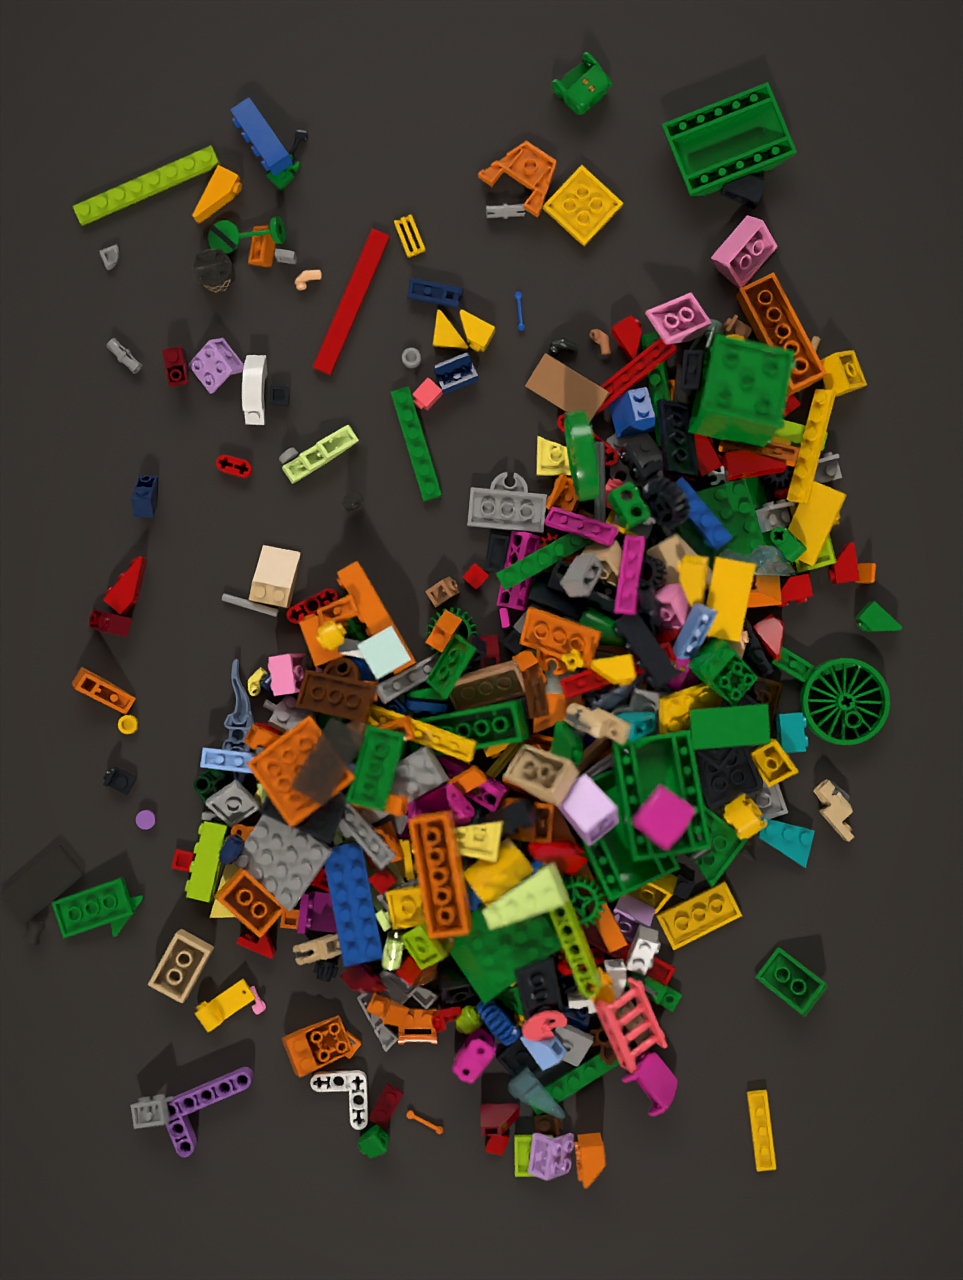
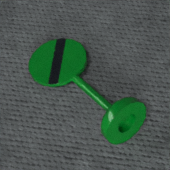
M279 216L273 217L270 220V229L239 233V229L235 224L222 220L216 222L211 227L208 233V243L211 249H218L223 252L218 253L219 255H227L237 248L240 238L271 234L276 244H284L286 231L283 220Z

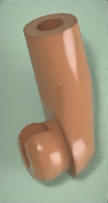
M599 329L591 330L589 337L600 345L601 354H610L608 335Z

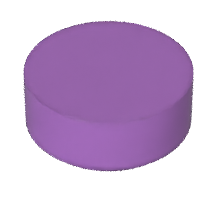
M143 810L136 816V824L141 829H150L157 821L155 813L151 810Z

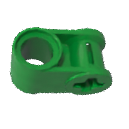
M776 527L770 533L772 542L792 563L807 550L806 546L787 528ZM779 532L784 533L782 535V537L784 538L783 540L778 539L780 537L778 534Z

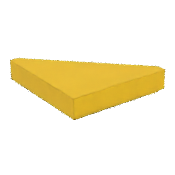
M437 310L433 346L468 350V345L442 311Z

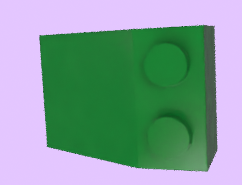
M780 947L776 949L755 977L804 1017L808 1015L828 988L825 982Z

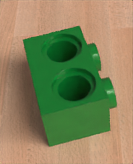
M631 481L609 493L607 499L626 531L645 522L649 518L650 509L645 502L643 503L638 488L633 486ZM621 494L628 495L630 500H624ZM631 511H637L639 517H634Z

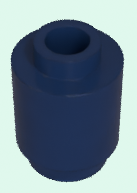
M237 834L228 835L219 851L220 855L218 858L226 864H233L245 846L243 838Z

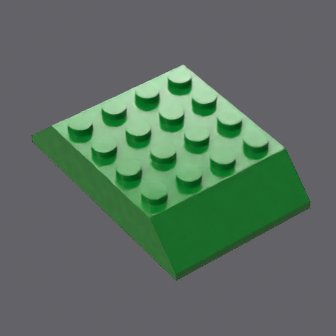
M768 82L661 124L690 196H705L722 189L725 184L747 175L754 176L773 169L797 153Z
M760 476L742 478L695 492L732 536L718 550L712 552L687 520L675 527L680 538L698 556L709 557L708 566L711 569L714 567L715 557L740 561L779 549L770 539L771 531L761 532L755 512L763 508L762 504L768 503ZM655 523L659 539L664 537V540H666L661 526Z
M690 730L641 737L634 741L627 740L623 744L617 741L613 742L612 767L625 842L633 861L711 849ZM658 785L669 790L696 811L682 834L669 845L670 848L668 850L657 846L631 823L635 814Z
M613 769L591 778V781L617 807L619 823L590 847L573 826L572 828L580 846L585 850L584 854L588 859L587 862L596 882L601 886V890L609 902L679 870L680 867L674 855L633 861L625 842Z
M532 873L529 874V875H528L526 878H524L522 881H520L517 885H515V886H514L512 889H510L508 892H506V893H505L503 896H501L499 899H501V898L504 897L506 894H508L509 892H511L512 890H514L515 888H517L519 885H521L522 883H524L525 881H527L528 879H530V878L532 877ZM483 904L471 913L473 928L468 934L440 938L484 1004L516 982L514 969L552 956L563 948L549 910L490 930L483 912L488 907ZM566 925L567 932L573 933V929Z

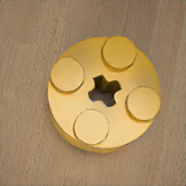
M745 793L724 807L725 813L723 816L725 820L735 826V832L741 840L750 838L768 825L766 819L762 821L760 818L763 815L761 810L750 797L746 799Z

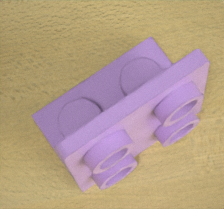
M224 338L209 340L189 363L190 368L210 394L214 393L230 375L241 373L244 369L243 363Z
M538 1132L534 1133L528 1173L544 1180H550L569 1173L571 1154L574 1147V1134L569 1133L551 1138Z

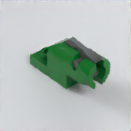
M629 971L632 979L637 982L640 981L644 985L647 999L673 1012L682 997L681 993L646 974L642 975ZM626 977L625 986L631 989L627 981L628 977Z

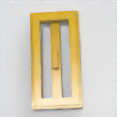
M410 214L406 218L403 217L401 220H395L394 224L407 257L409 258L424 252L425 247L412 215ZM407 222H410L412 226V229L420 246L419 249H417L415 245V242L408 228ZM402 224L413 248L412 252H410L400 228Z

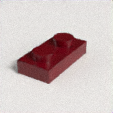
M386 1083L368 1120L385 1129L404 1092Z

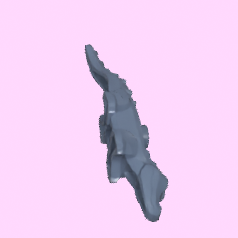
M235 659L232 664L231 678L236 695L235 711L232 714H228L224 722L225 727L229 729V736L224 741L222 749L249 753L251 747L244 740L252 724H254V718L249 697L239 678V660ZM233 771L234 780L242 784L247 772Z
M645 672L635 675L636 678L631 681L630 685L619 686V683L609 684L600 691L589 693L585 697V700L589 702L587 708L590 710L600 708L604 711L616 708L620 701L629 696L633 687L643 684V680L647 675Z

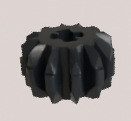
M788 465L785 471L780 473L778 477H776V474L765 475L761 478V481H768L766 487L773 484L774 490L778 486L784 488L785 483L789 484L791 482L789 477L793 476V472L788 470L792 466Z

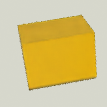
M770 738V743L761 744L750 752L755 769L768 787L798 773V769L776 739Z

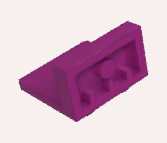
M305 891L300 901L297 933H306L307 930L337 933L329 892Z

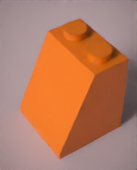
M307 615L303 617L304 621L299 622L315 666L321 667L334 659L350 656L338 653L339 646L333 650L323 649L316 638V635H318L317 629L322 626L318 615Z
M545 693L549 715L533 718L532 731L539 732L556 725V721H564L567 715V708L573 703L585 707V699L582 698V695L565 699L564 694Z

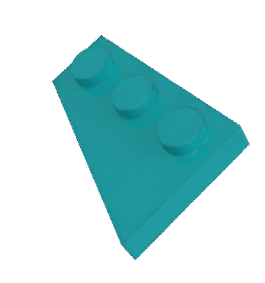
M760 817L762 821L766 819L768 825L757 832L756 836L797 862L800 866L806 868L815 830Z

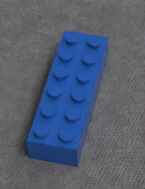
M357 841L329 846L333 852L324 863L343 965L346 967L381 959L383 954L362 847Z

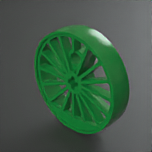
M585 410L570 411L564 413V431L575 494L578 501L596 499L599 497V476L589 419Z
M835 658L823 662L811 671L801 687L799 706L800 712L806 717L808 728L816 736L832 744L854 745L870 739L882 728L889 714L890 695L883 677L872 666L853 658ZM856 666L846 689V668ZM860 668L865 670L868 676L851 691ZM842 670L841 688L835 672ZM831 674L836 690L823 678V676ZM873 678L877 687L854 695L869 679ZM820 679L834 695L812 686V683ZM813 689L833 698V700L808 699L809 691ZM879 690L881 699L880 701L855 700ZM844 698L848 699V701L845 703L846 705L841 704ZM808 702L833 703L812 712L809 711ZM855 703L880 704L879 714L877 715L855 705ZM834 707L817 724L814 723L811 715ZM857 710L875 717L876 721L870 727ZM836 712L829 730L825 734L819 727ZM841 714L840 739H835L831 737V734ZM851 714L856 717V722L853 725L848 723V716ZM863 724L867 731L859 736L856 728ZM845 727L852 728L854 738L845 739Z

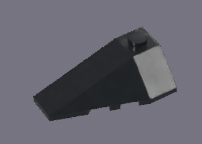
M459 966L444 967L437 970L436 982L441 1010L459 1006L463 1007L466 1005V1001L474 998L477 1001L481 999Z

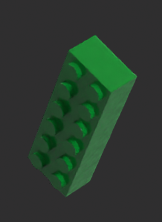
M521 699L415 719L475 741V749L519 742L529 738ZM409 740L412 754L427 747ZM432 748L436 756L446 754Z

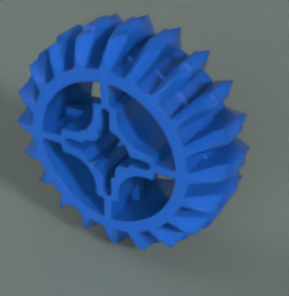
M493 998L486 1004L480 1000L477 1004V1010L488 1028L504 1045L514 1043L521 1035L518 1025L497 998Z

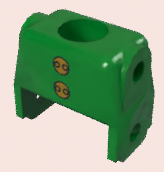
M586 51L582 54V64L567 73L560 82L558 79H554L551 84V88L557 97L577 115L584 114L612 86L610 78L592 55Z

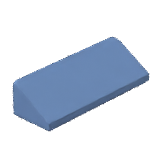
M696 603L693 605L672 648L678 659L694 658L718 613L716 610Z

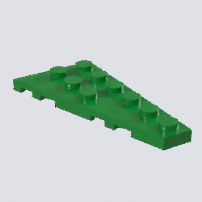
M704 806L709 838L715 847L712 849L713 852L696 860L695 863L709 885L713 887L747 840L745 838L741 840L733 828Z

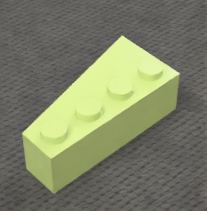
M553 862L483 910L490 930L558 907L568 901L555 863Z

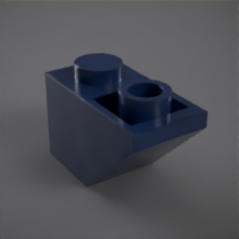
M138 476L131 496L134 517H154L157 508L158 476Z

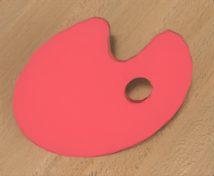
M558 1011L541 1012L532 1016L524 1023L522 1033L528 1040H549L554 1037L551 1029L554 1027H565L567 1019L563 1013Z

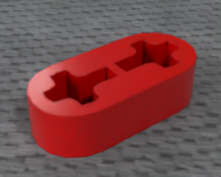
M220 455L216 460L217 468L226 474L248 478L253 472L251 464L243 459L229 455ZM227 459V461L230 464H233L232 467L226 466L225 469H223V465H221V462H225V460ZM245 464L248 471H244L241 474V471L236 469V466L243 467Z

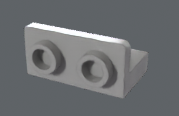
M830 452L821 455L813 481L823 484L842 478L837 461L840 458L839 454L833 455Z
M786 499L776 501L775 505L774 502L762 504L763 508L755 511L761 532L772 531L776 527H789L791 519L787 507L795 505V503L787 502Z
M165 1094L153 1096L151 1100L150 1096L139 1098L138 1103L131 1105L134 1129L170 1123L167 1102L172 1101L173 1096L165 1097Z

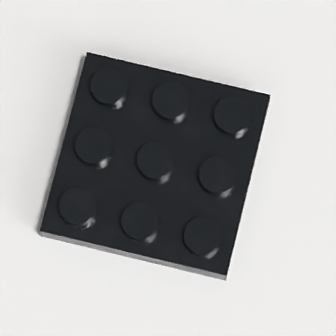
M747 745L739 746L721 771L716 770L694 753L700 789L708 809L732 801L743 793L747 795L763 788Z

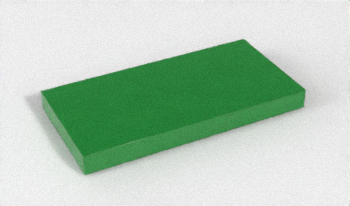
M768 704L689 710L693 749L770 743Z
M367 725L353 774L355 779L351 781L346 800L347 803L381 812L386 811L406 737L405 734Z
M124 877L51 902L63 939L135 914Z

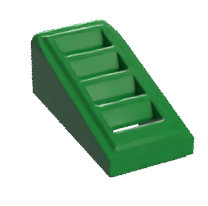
M432 687L404 693L406 698L447 700L441 697Z

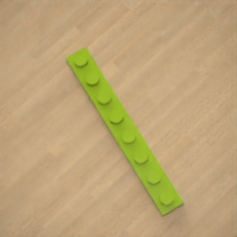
M209 146L76 204L73 208L80 224L83 226L209 171L220 164L212 146Z

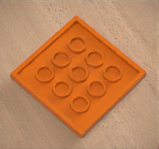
M310 715L247 763L290 827H294L355 779L350 769Z

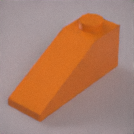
M81 667L72 682L76 690L125 715L136 699L134 696Z

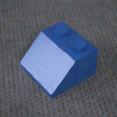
M647 387L627 390L609 405L617 438L655 431V414Z

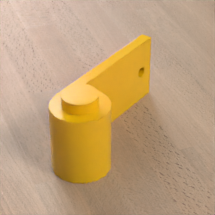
M241 979L208 1003L206 1001L200 1003L195 1007L197 1011L194 1014L205 1030L210 1032L226 1018L253 1001L256 996L245 980Z

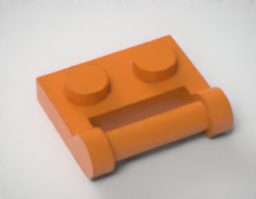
M410 1008L401 1027H399L398 1044H405V1042H431V1044H437V1033L431 1022L432 1013L436 1012L437 1008H428L427 1010L425 1008ZM405 1029H431V1034H405Z

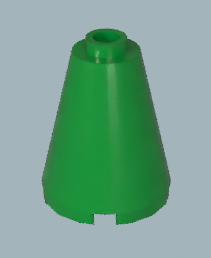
M587 606L588 612L584 611L580 624L602 632L598 645L624 647L625 643L622 638H618L613 632V623L616 620Z

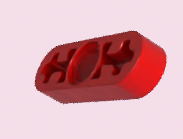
M327 588L292 606L287 611L288 620L294 624L304 621L305 613L300 614L298 620L291 618L293 615L292 611L300 612L303 610L301 608L302 605H304V610L308 615L318 614L317 610L314 612L308 610V603L316 601L318 609L322 608V603L317 599L319 596H321V599L327 597L326 593L328 592L335 595L332 602L329 600L323 602L326 606L339 600L338 593L334 589Z
M591 948V955L595 957L593 960L596 967L604 963V954L598 948ZM567 955L558 960L557 965L561 973L564 975L574 974L571 966L567 965L569 964ZM580 963V967L582 970H588L585 964L582 965Z

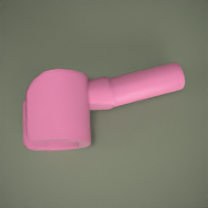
M252 986L250 989L256 996L254 999L256 1004L252 1006V1009L258 1015L265 1010L266 1004L260 1000L255 986Z

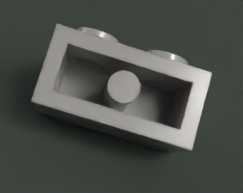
M596 554L576 556L560 583L569 597L589 595L604 567Z
M639 925L627 954V970L645 975L647 969H651L654 961L653 955L654 953L657 954L660 948L657 930Z

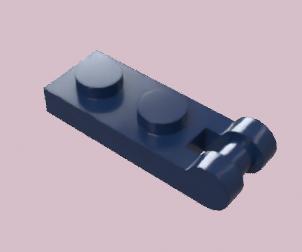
M411 278L407 299L459 309L461 303L459 298L462 296L463 289ZM447 293L452 294V299L446 298Z

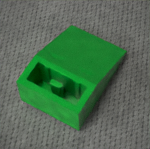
M711 637L687 665L699 679L731 706H735L758 679L725 640Z

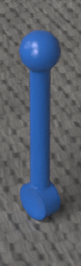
M517 291L514 296L517 299L519 324L517 328L522 331L525 329L521 310L522 293Z

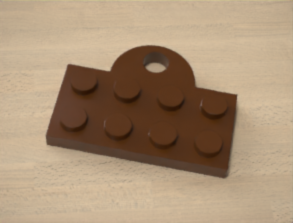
M337 658L327 664L323 673L305 670L295 707L367 724L378 686L361 681V672L356 663L347 658ZM347 663V664H348V669H347V671L344 672V673H341V671H340L341 666H342L343 664Z

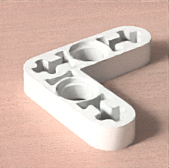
M320 1071L312 1076L310 1085L317 1092L349 1091L351 1126L354 1129L360 1130L367 1125L368 1089L367 1076L363 1071ZM336 1076H341L344 1079L342 1086L334 1084L333 1079ZM356 1076L363 1080L360 1083V1090H356L357 1082L353 1081ZM318 1077H321V1081H327L328 1077H331L330 1086H327L328 1082H323L321 1086H318V1083L315 1082ZM356 1095H361L364 1098V1102L361 1105H357L354 1103L353 1098ZM358 1110H361V1119H364L361 1124L354 1120L357 1118Z

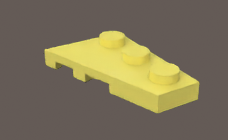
M538 436L536 475L559 476L560 473H563L566 476H571L567 448Z

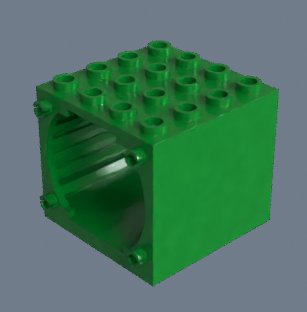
M716 334L705 354L701 391H696L688 432L758 448H764L767 443L771 444L772 437L779 428L783 429L785 425V420H782L791 369H794L796 365V360H793L795 351Z

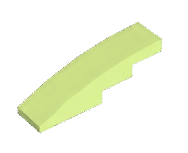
M346 425L318 441L315 446L299 454V457L283 465L282 469L293 484L320 468L359 440L349 425Z

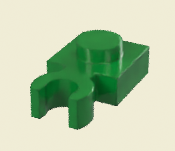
M298 161L295 165L289 166L275 176L270 171L267 174V178L282 191L294 178L291 172L299 170L300 162Z

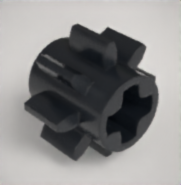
M321 959V962H316L313 971L317 973L316 978L321 981L330 982L331 977L335 978L338 972V967H335L336 962L331 959Z

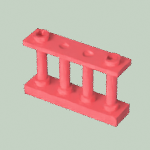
M628 978L627 981L631 988L628 992L611 1004L598 1000L594 1003V1006L621 1067L632 1074L638 1070L635 1064L637 1056L654 1043L663 1048H666L667 1044L664 1039L665 1034L660 1029L646 997L644 985L640 981L637 982L632 978ZM635 997L638 1005L616 1020L614 1016L615 1011ZM641 1013L644 1021L623 1036L621 1032L622 1026ZM648 1028L651 1036L630 1051L628 1048L629 1042Z

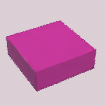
M501 608L499 612L502 629L509 628L508 611L506 608Z

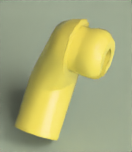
M261 667L248 679V691L252 696H257L260 693L261 686L259 684L261 679L267 675V672Z

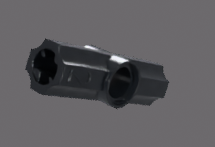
M640 583L636 587L640 603V609L637 613L654 637L661 635L664 631L660 616L663 605L656 598L652 583Z

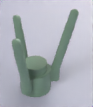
M710 319L712 323L705 332L704 336L708 338L705 346L706 349L709 348L716 334L722 335V331H720L722 324L717 320ZM702 336L694 340L689 350H694Z

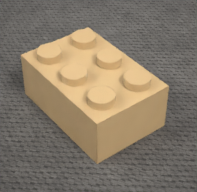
M180 929L176 932L148 985L183 1003L188 998L215 947Z

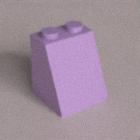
M586 774L575 779L561 805H557L589 847L619 823L617 807Z

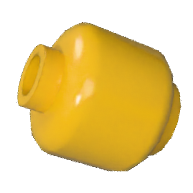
M329 621L317 629L318 635H316V638L323 649L333 650L344 643L345 638L343 635L346 631L340 623L336 625L335 622Z

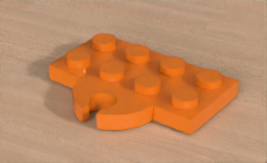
M529 607L519 644L537 650L536 658L539 666L545 672H548L551 668L549 661H555L557 668L553 671V675H560L568 671L566 663L562 661V655L569 654L573 649H576L581 654L584 661L582 667L591 669L590 663L595 659L602 632L543 610Z

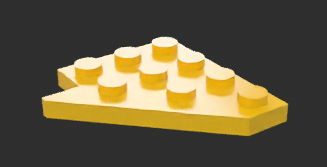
M704 682L659 698V735L690 730L689 710L716 708L723 699Z

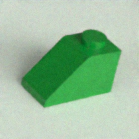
M875 601L869 602L854 618L857 621L856 625L864 632L899 631L903 628Z
M556 721L550 754L567 759L573 765H579L582 758L583 745L574 727L566 721Z
M375 1124L359 1137L358 1148L363 1155L367 1154L369 1158H373L387 1151L390 1137L381 1126Z

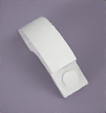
M247 355L245 359L242 378V408L245 413V424L265 425L266 422L264 407V385L267 376L266 356Z
M623 959L604 960V973L608 972L614 981L612 986L615 1000H617L626 984V966ZM580 990L567 993L569 1008L580 1009L588 1007L589 1013L597 1012L591 999L585 997Z

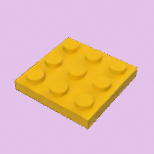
M581 165L543 205V209L579 243L585 246L623 206V202Z

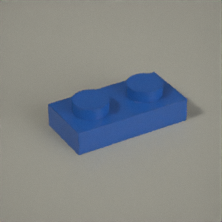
M406 697L404 700V705L413 713H421L422 710L438 715L439 712H446L447 704L441 700Z

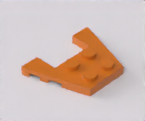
M525 141L508 152L507 156L500 161L496 160L489 168L481 170L478 173V178L492 187L502 173L505 172L533 191L523 204V207L538 217L556 169L557 161L528 141Z

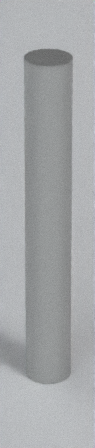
M224 593L222 596V601L277 617L279 612L278 609Z

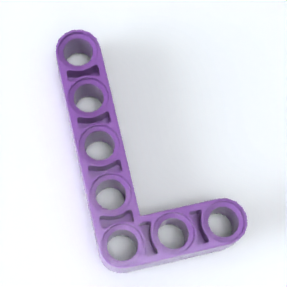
M248 1067L240 1068L176 1095L172 1101L167 1102V1108L171 1105L176 1109V1112H171L168 1109L170 1123H167L166 1127L178 1155L188 1157L192 1154L198 1142L187 1114L247 1089L254 1078L252 1069ZM245 1075L248 1081H241L239 1076ZM222 1083H228L230 1089H224ZM204 1090H209L212 1093V1097L205 1096ZM186 1098L193 1099L194 1104H188ZM175 1124H181L184 1130L177 1129ZM183 1142H188L191 1148L184 1147Z

